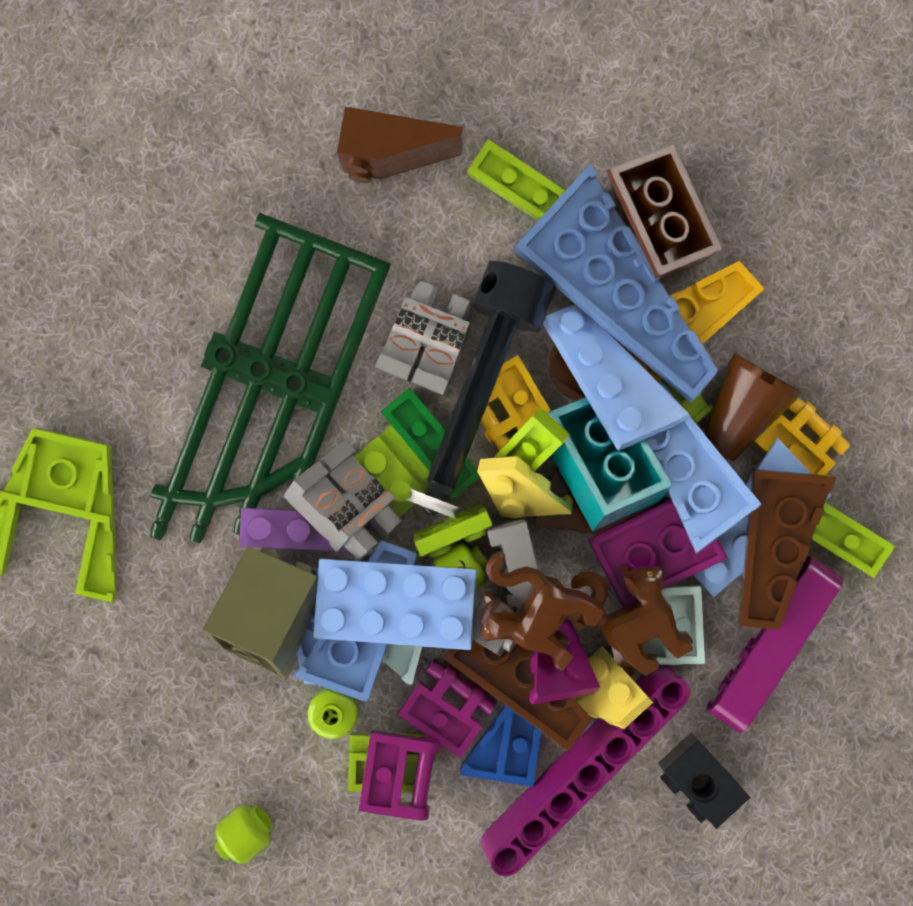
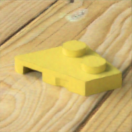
M519 457L480 459L477 472L501 518L517 519L527 516L572 514V498L568 495L560 498L550 491L551 482L541 474L532 471L530 466Z
M601 646L588 658L600 688L592 695L574 697V699L590 717L604 719L611 725L625 729L653 702L623 668L617 664L606 649Z

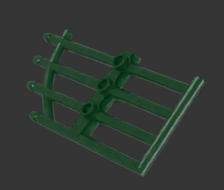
M263 213L258 214L255 227L264 230L265 234L226 335L214 331L204 353L205 357L201 367L212 372L168 486L155 484L151 491V498L162 501L156 515L157 520L153 522L150 536L152 538L161 540L166 534L167 523L171 521L177 504L200 507L195 519L196 523L193 524L190 532V540L201 543L206 535V527L210 524L216 507L242 502L239 510L240 515L236 517L233 533L240 535L241 508H257L261 496L290 479L293 482L314 465L391 263ZM279 237H282L301 246L261 349L240 342ZM316 250L336 258L297 362L294 363L276 356L275 353ZM350 264L372 273L332 377L310 368ZM228 377L246 384V389L206 493L182 490L225 378ZM264 391L282 398L250 484L223 490L260 392ZM296 404L318 412L301 456L270 474Z

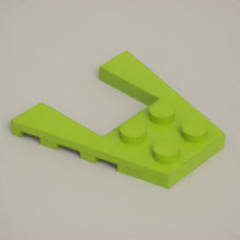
M38 427L32 428L11 470L13 473L5 489L0 492V576L5 575L22 504L89 519L91 521L75 594L112 603L116 600L112 445Z

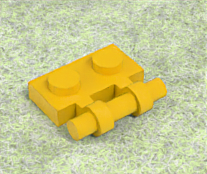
M518 355L503 363L481 419L487 430L484 432L489 443L493 441L499 451L510 440L506 434L513 428L519 431L540 407L547 413L551 412ZM497 398L509 418L501 423L489 403Z
M798 397L788 408L794 413L792 417L788 420L781 415L753 444L766 455L769 447L777 437L811 474L826 475L836 463L825 452L832 447L839 455H842L851 444L841 436L842 431L834 423L829 425L815 412L817 408L808 400L803 402ZM804 424L819 436L815 443L800 431Z

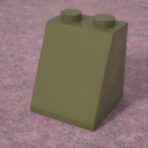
M248 546L202 630L220 649L284 679H288L316 607L317 572L300 562H296L294 566L281 561L283 557L269 548L262 547L258 551Z

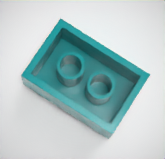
M586 397L548 413L570 434L551 456L592 531L659 502L672 487V483L647 440H642L618 451Z

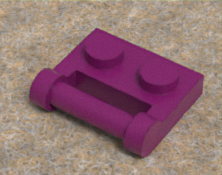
M371 730L358 811L412 820H428L430 806L427 804L434 754L439 753L440 740L432 737H415ZM407 751L418 752L412 801L402 802L400 801Z

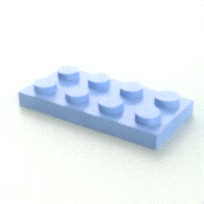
M319 559L313 638L471 650L477 569Z

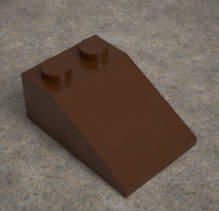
M345 107L337 155L343 172L349 174V179L361 183H370L372 178L383 179L461 156L463 127Z

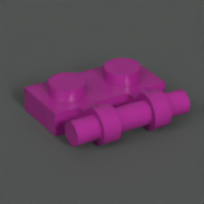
M433 659L426 672L437 679L436 684L431 689L419 681L397 715L427 736L440 740V745L459 758H462L482 728V723L471 715L477 707L489 715L496 706L497 701L486 695V690L480 685L476 684L473 686L458 676V670L449 664L445 667ZM448 687L466 699L461 708L443 697Z

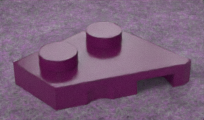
M570 619L564 620L558 629L569 638L566 648L573 655L572 660L564 671L556 668L552 656L534 651L530 672L535 673L534 688L529 693L531 705L592 695L600 688Z

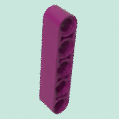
M811 555L806 557L805 562H803L804 566L798 574L797 584L780 630L762 628L755 639L751 637L738 657L741 661L735 670H729L718 687L720 692L714 702L709 701L707 704V712L738 733L744 732L754 721L842 587L844 578Z

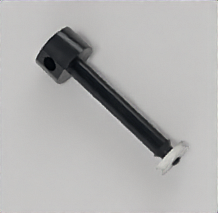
M489 261L471 306L479 313L489 317V321L429 475L425 478L427 484L425 494L410 489L412 496L406 499L423 506V511L428 515L435 516L439 512L456 519L454 513L457 509L461 508L448 504L446 501L448 496L456 491L457 481L516 329L539 332L556 287L552 282L520 266L507 262Z

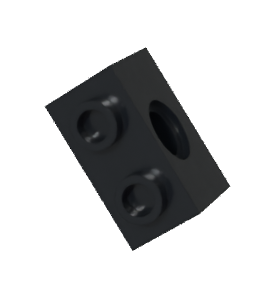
M692 732L658 762L664 771L660 776L661 780L675 795L679 791L686 795L690 800L686 807L700 823L707 819L717 829L751 798ZM702 774L709 776V782L704 788H692V782L695 777Z

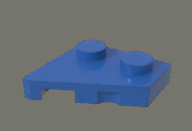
M504 704L462 763L460 775L533 787L542 732Z

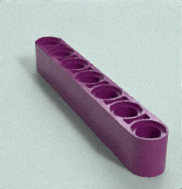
M659 665V669L647 676L642 674L635 681L653 703L625 729L611 725L604 719L598 718L579 737L570 752L566 750L534 782L533 787L530 786L482 835L481 847L495 874L508 877L517 873L685 706L690 697V687L670 666Z

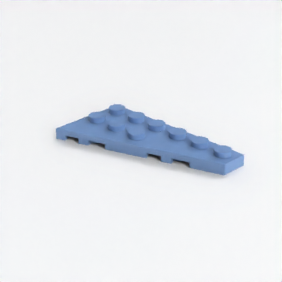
M589 164L518 242L514 252L544 278L552 282L558 290L688 402H692L716 375L718 369L695 332L690 331L678 312L680 308L673 297H669L659 281L661 278H655L640 243L630 227L625 226L614 208L616 204L609 193L606 194L596 179L597 174Z

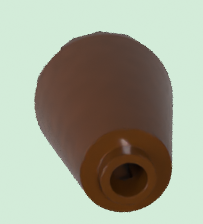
M734 353L731 360H729L704 434L725 460L735 461L797 400L801 392Z

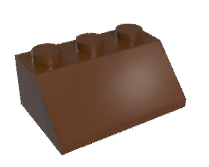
M674 144L616 165L606 171L655 278L670 277L703 263L723 250Z

